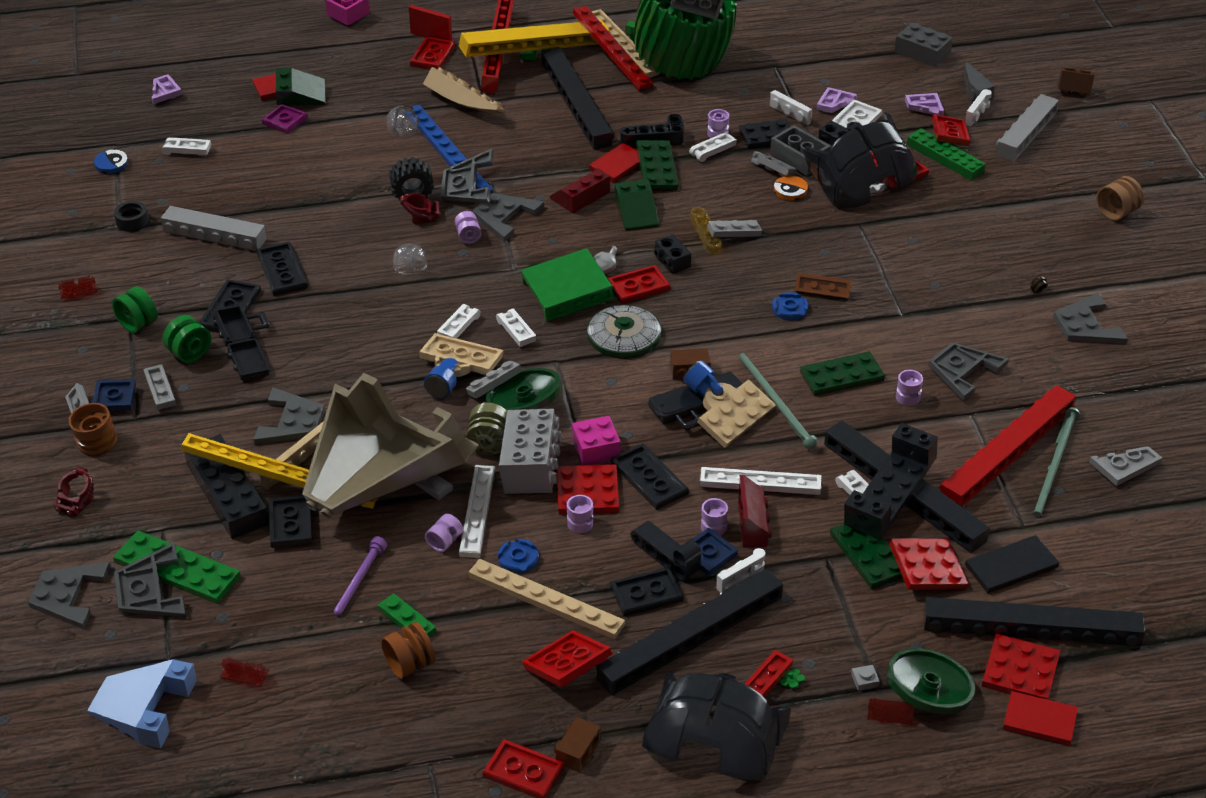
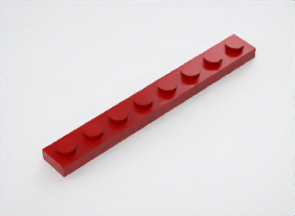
M587 6L574 8L572 14L638 90L652 88L653 82L590 9Z

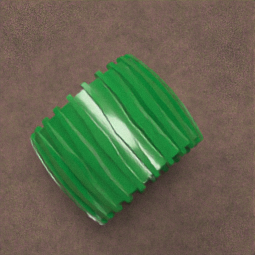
M641 0L634 25L635 51L639 53L640 60H644L647 67H653L656 73H659V71L665 73L666 77L670 75L675 76L677 80H681V78L692 80L694 77L700 79L705 74L709 75L713 69H716L725 55L733 35L737 12L736 0L723 1L717 20L671 8V0Z

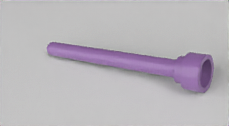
M375 536L369 544L370 552L334 609L336 616L342 614L376 556L385 551L388 544L383 538Z

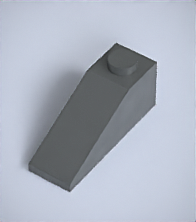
M966 62L963 78L968 97L975 101L979 94L987 89L992 92L989 100H993L995 85Z

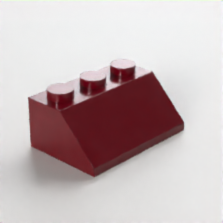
M598 168L550 195V199L569 212L575 213L610 193V175Z
M739 475L738 509L742 546L767 547L768 538L772 536L771 526H767V523H770L769 511L765 510L768 509V497H764L762 487L745 475Z

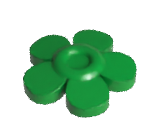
M792 669L791 672L787 671L782 677L780 685L796 689L800 683L805 681V676L800 674L799 669Z

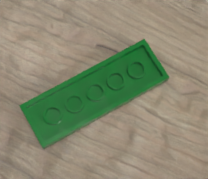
M137 530L113 556L114 563L125 567L172 543ZM177 545L178 564L157 568L159 581L215 604L219 603L241 577L240 570Z

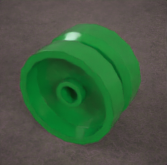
M132 287L125 294H121L112 300V309L117 320L130 333L140 331L145 325H150L158 318V312L152 298L141 287Z
M182 315L167 325L163 333L162 342L164 347L183 363H192L206 354L211 345L212 337L210 331L193 317Z

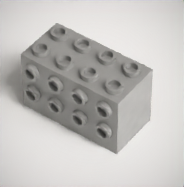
M554 409L507 410L499 462L505 494L552 493L553 484L557 482L555 470H558V459L556 457L560 456V446L558 443L562 442L561 431H558L559 417H555Z

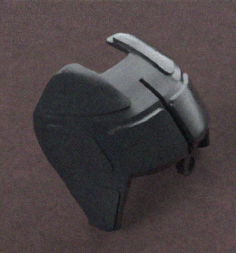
M887 112L883 114L882 122H872L866 125H861L859 122L848 123L847 130L849 132L837 139L828 151L817 150L808 146L804 150L806 163L815 178L818 179L824 193L836 208H856L870 203V186L885 178L894 176L897 187L902 189L911 184L917 175V165L914 157L898 132L892 116L887 114ZM870 150L873 152V154H874V156H875V159H876L877 164H878L877 167H876L875 162H874V160H873V157H872V155H871V153H870Z
M673 672L666 674L657 706L643 735L642 747L657 756L676 761L685 740L705 744L721 750L720 774L738 779L762 781L773 763L776 746L780 745L791 715L789 704L769 706L766 699L759 692L748 685L736 681V677L731 674L721 673L717 676L697 673L687 674L678 679L673 676ZM713 706H717L712 723L709 725L707 722Z

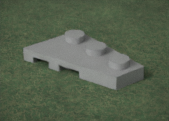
M1147 446L1126 450V453L1118 455L1108 453L1106 457L1101 458L1092 456L1089 463L1113 484L1118 486L1161 464L1162 457Z

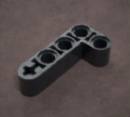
M670 114L667 117V124L623 127L620 130V144L624 143L632 148H636L637 141L664 140L670 141L671 146L681 145L684 142L682 117L679 114Z
M646 521L631 531L632 541L663 567H670L673 575L678 579L684 581L700 570L701 549L695 541L689 540L681 546L650 521Z

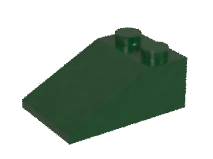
M276 68V104H325V79L293 68Z
M648 179L615 183V203L625 231L659 227L653 193Z

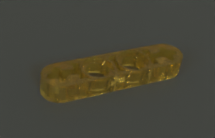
M702 207L692 208L690 218L706 251L710 254L720 253L722 250L720 237L705 236L711 235L707 228L708 221H711L706 210Z

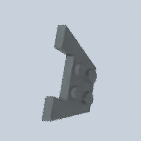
M489 149L443 170L441 198L448 201L489 204V187L475 189L477 168L493 165V149Z
M492 193L489 204L480 203L472 212L476 215L479 222L505 242L514 234V228L505 223L520 210L536 215L544 208V201Z
M1099 292L1054 312L1053 318L1067 341L1127 344L1128 338L1121 327L1103 330L1092 313L1093 310L1105 309L1106 303Z
M952 342L930 359L929 367L965 401L975 392L976 388L964 381L967 376L981 365L998 373L1008 365L1009 358Z
M272 387L268 404L285 407L277 428L258 426L253 439L254 445L302 439L321 423L325 411L324 404Z
M175 542L114 572L118 609L120 612L186 618L183 596L164 600L161 597L157 568L178 564Z
M110 562L42 571L28 601L30 608L84 630L91 615L90 608L73 607L84 580L105 582L111 568Z

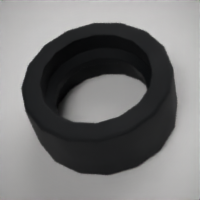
M127 201L118 205L114 210L116 225L122 230L135 231L143 228L148 223L147 207L141 202ZM130 214H138L137 216L131 218L125 217Z

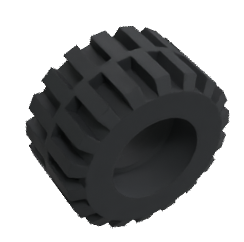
M406 157L403 158V161H397V165L394 164L389 172L390 185L395 198H398L400 201L401 196L419 193L425 195L427 199L429 197L428 194H432V189L434 188L431 168L427 165V162L422 161L420 158L415 159L414 157L410 159ZM412 178L418 179L414 182H405Z

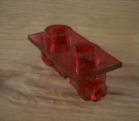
M90 275L78 278V283L76 284L74 279L61 280L58 283L61 299L97 292L95 277Z
M228 657L221 662V667H224L220 678L261 687L269 669L262 667V664L248 662L244 664L239 660Z
M870 698L867 719L912 724L914 706L906 702Z

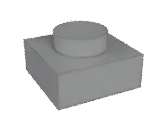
M873 665L852 668L851 675L858 691L879 687L880 681Z

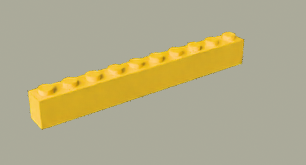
M599 20L604 25V27L610 32L605 23L602 20ZM580 22L461 33L459 47L465 57L598 44Z

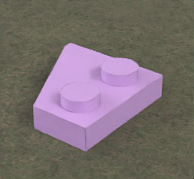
M169 74L153 80V104L182 95L181 88Z
M828 87L818 101L816 109L833 113L849 105L853 100H857V94Z
M937 93L905 95L908 110L944 116V109Z

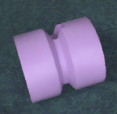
M715 109L708 113L707 135L709 138L725 132L729 134V113L727 111Z
M464 211L456 216L455 225L459 239L467 244L478 241L481 237V229L476 215L471 211Z
M904 370L899 374L896 399L900 404L914 406L920 402L923 384L922 374L915 370Z
M575 495L567 501V526L572 532L578 534L586 533L593 527V501L588 496Z
M717 498L706 500L702 504L701 530L703 532L710 528L719 536H722L727 531L728 505L725 501Z
M444 514L425 533V539L431 548L438 552H444L463 533V526L453 515Z

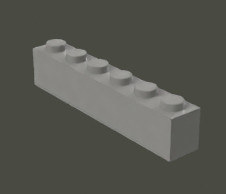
M1043 94L1034 99L1032 105L1027 107L1023 115H1020L1011 128L1005 131L1004 136L998 139L996 155L1015 162L1057 114L1059 100Z
M169 206L161 217L163 232L256 251V249L261 248L267 239L265 225L174 206Z

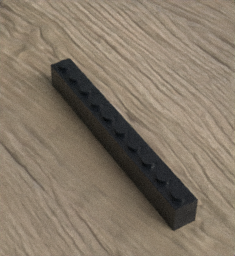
M560 47L541 50V63L593 150L612 146V139H614L613 130L609 128L607 120H604L602 112L598 110L597 104L593 102L591 94H588L586 86L581 82V78L576 75V71L571 67L570 61L566 59L565 53L561 51Z
M840 421L825 431L824 445L871 480L889 456L881 447L875 445L844 421ZM924 479L921 480L905 504L969 553L974 552L988 540L990 527Z
M768 569L756 573L748 580L740 582L734 588L721 593L718 597L705 602L697 609L689 611L681 618L671 621L667 626L655 630L651 635L636 641L633 645L620 650L614 656L605 659L603 663L596 665L597 680L612 696L778 601L782 598L783 583Z
M926 597L924 630L993 636L1000 634L1008 637L1142 646L1145 635L1143 613L934 597Z

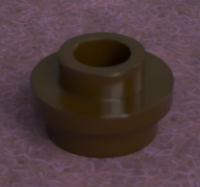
M1036 277L1032 280L1030 289L1036 293L1042 292L1048 286L1047 279L1045 277Z

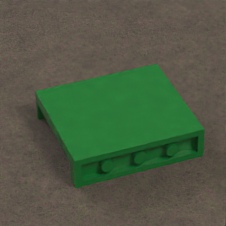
M587 248L521 270L522 283L529 286L539 302L546 322L613 300L612 285Z

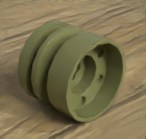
M482 403L472 409L465 437L479 444L474 452L482 455H494L501 452L507 410L502 406L494 403Z

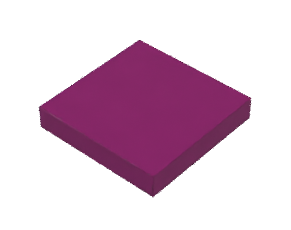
M281 104L262 119V124L289 134L308 118V113Z

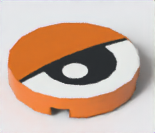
M783 176L774 183V192L783 200L794 201L795 198L802 199L807 195V182L800 177Z

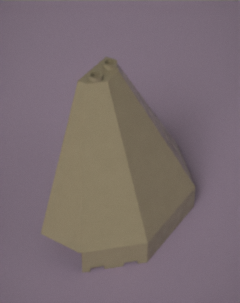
M363 373L350 390L337 384L334 385L302 495L307 500L306 505L313 511L318 509L325 517L330 519L335 514L464 464L479 444L465 438L453 414L439 407L433 411V415L439 424L435 431L398 415L379 380Z

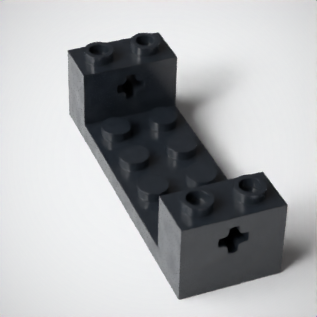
M901 423L892 435V452L865 491L861 493L853 490L844 503V525L881 540L936 460L938 437Z

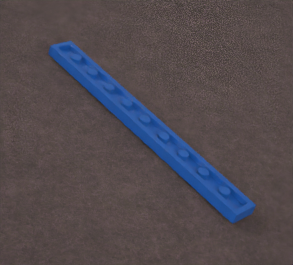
M421 105L405 109L407 117L450 167L467 160ZM477 171L475 189L489 187L491 195L493 189Z

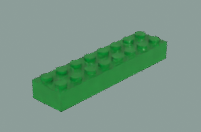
M919 129L908 136L907 146L971 181L985 172L986 163L947 142L937 141L936 136L924 129Z

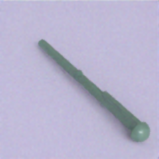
M740 354L739 359L765 390L767 396L772 399L787 418V422L802 439L803 446L807 449L814 448L817 445V438L814 435L810 436L746 354Z
M1070 407L1065 412V418L1055 443L1057 448L1051 465L1048 466V473L1033 513L1036 517H1040L1044 509L1074 420L1080 418V412L1077 408Z

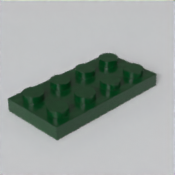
M637 141L636 148L642 180L648 179L652 190H678V180L670 141Z
M870 351L800 366V373L814 396L876 383L885 379V374Z
M844 524L830 528V535L870 589L903 578L892 550L883 538L881 540Z

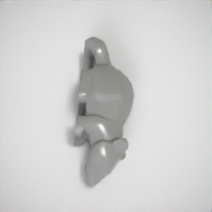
M616 246L612 247L610 253L600 252L594 256L595 261L604 274L610 273L616 268L615 255L618 249Z

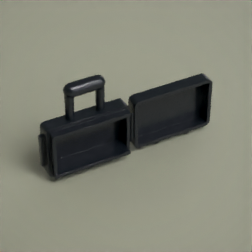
M240 304L215 309L213 311V325L217 326L219 338L223 339L225 346L228 347V358L232 359L233 369L238 373L239 378L247 380L269 375L270 367L253 332L270 327L266 314L260 312L245 315ZM259 318L262 324L251 326L248 320Z
M732 372L715 376L718 383L730 384L736 389L742 385V382ZM686 385L650 397L648 406L663 425L677 420L683 426V429L689 430L701 426L697 423L700 418L697 413L703 410L702 402L704 397L699 392L695 393ZM691 415L695 418V420L686 423L682 419Z

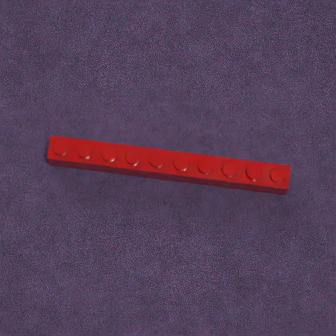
M498 0L492 30L510 28L514 0ZM504 54L486 55L480 92L488 94L497 93Z
M1058 385L1052 390H1048L1040 400L1035 401L1030 409H1026L1018 419H1014L1009 427L1002 429L995 439L992 438L988 445L983 449H979L973 458H969L960 469H956L952 476L944 479L940 484V492L963 507L1065 418L1066 410L1074 407L1076 395Z

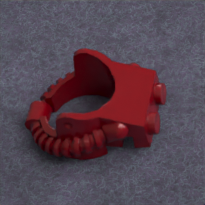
M411 193L400 198L401 205L412 215V223L414 224L435 222L441 216L439 202L434 200V203L431 204V200L426 199V196L423 194Z
M78 467L77 469L70 470L61 478L57 488V500L53 502L55 511L59 513L66 512L69 516H77L84 510L86 505L92 502L94 499V482L86 468ZM79 475L83 476L86 480V485L78 494L79 496L74 498L67 497L71 489L69 482L78 478Z

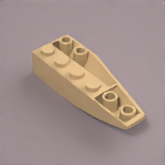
M432 67L423 83L443 97L465 107L489 113L506 114L507 112L502 108V104L495 100L492 102V98L485 94L481 95L479 90L473 87L470 88L466 81L458 79L456 75L450 72L447 73V71L440 67L438 70Z

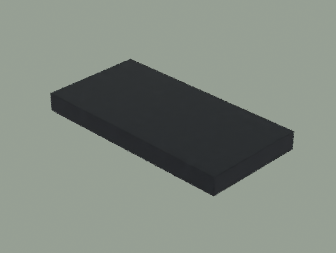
M291 242L256 249L273 296L308 288L307 280Z
M227 279L199 323L208 331L219 333L217 326L213 325V311L240 304L246 315L261 291L260 285Z
M643 443L611 458V464L617 465V470L656 510L689 494V488Z
M1034 535L968 559L965 562V566L984 590L990 593L1058 568L1059 561L1038 536Z

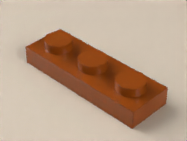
M797 273L795 291L849 299L851 280Z

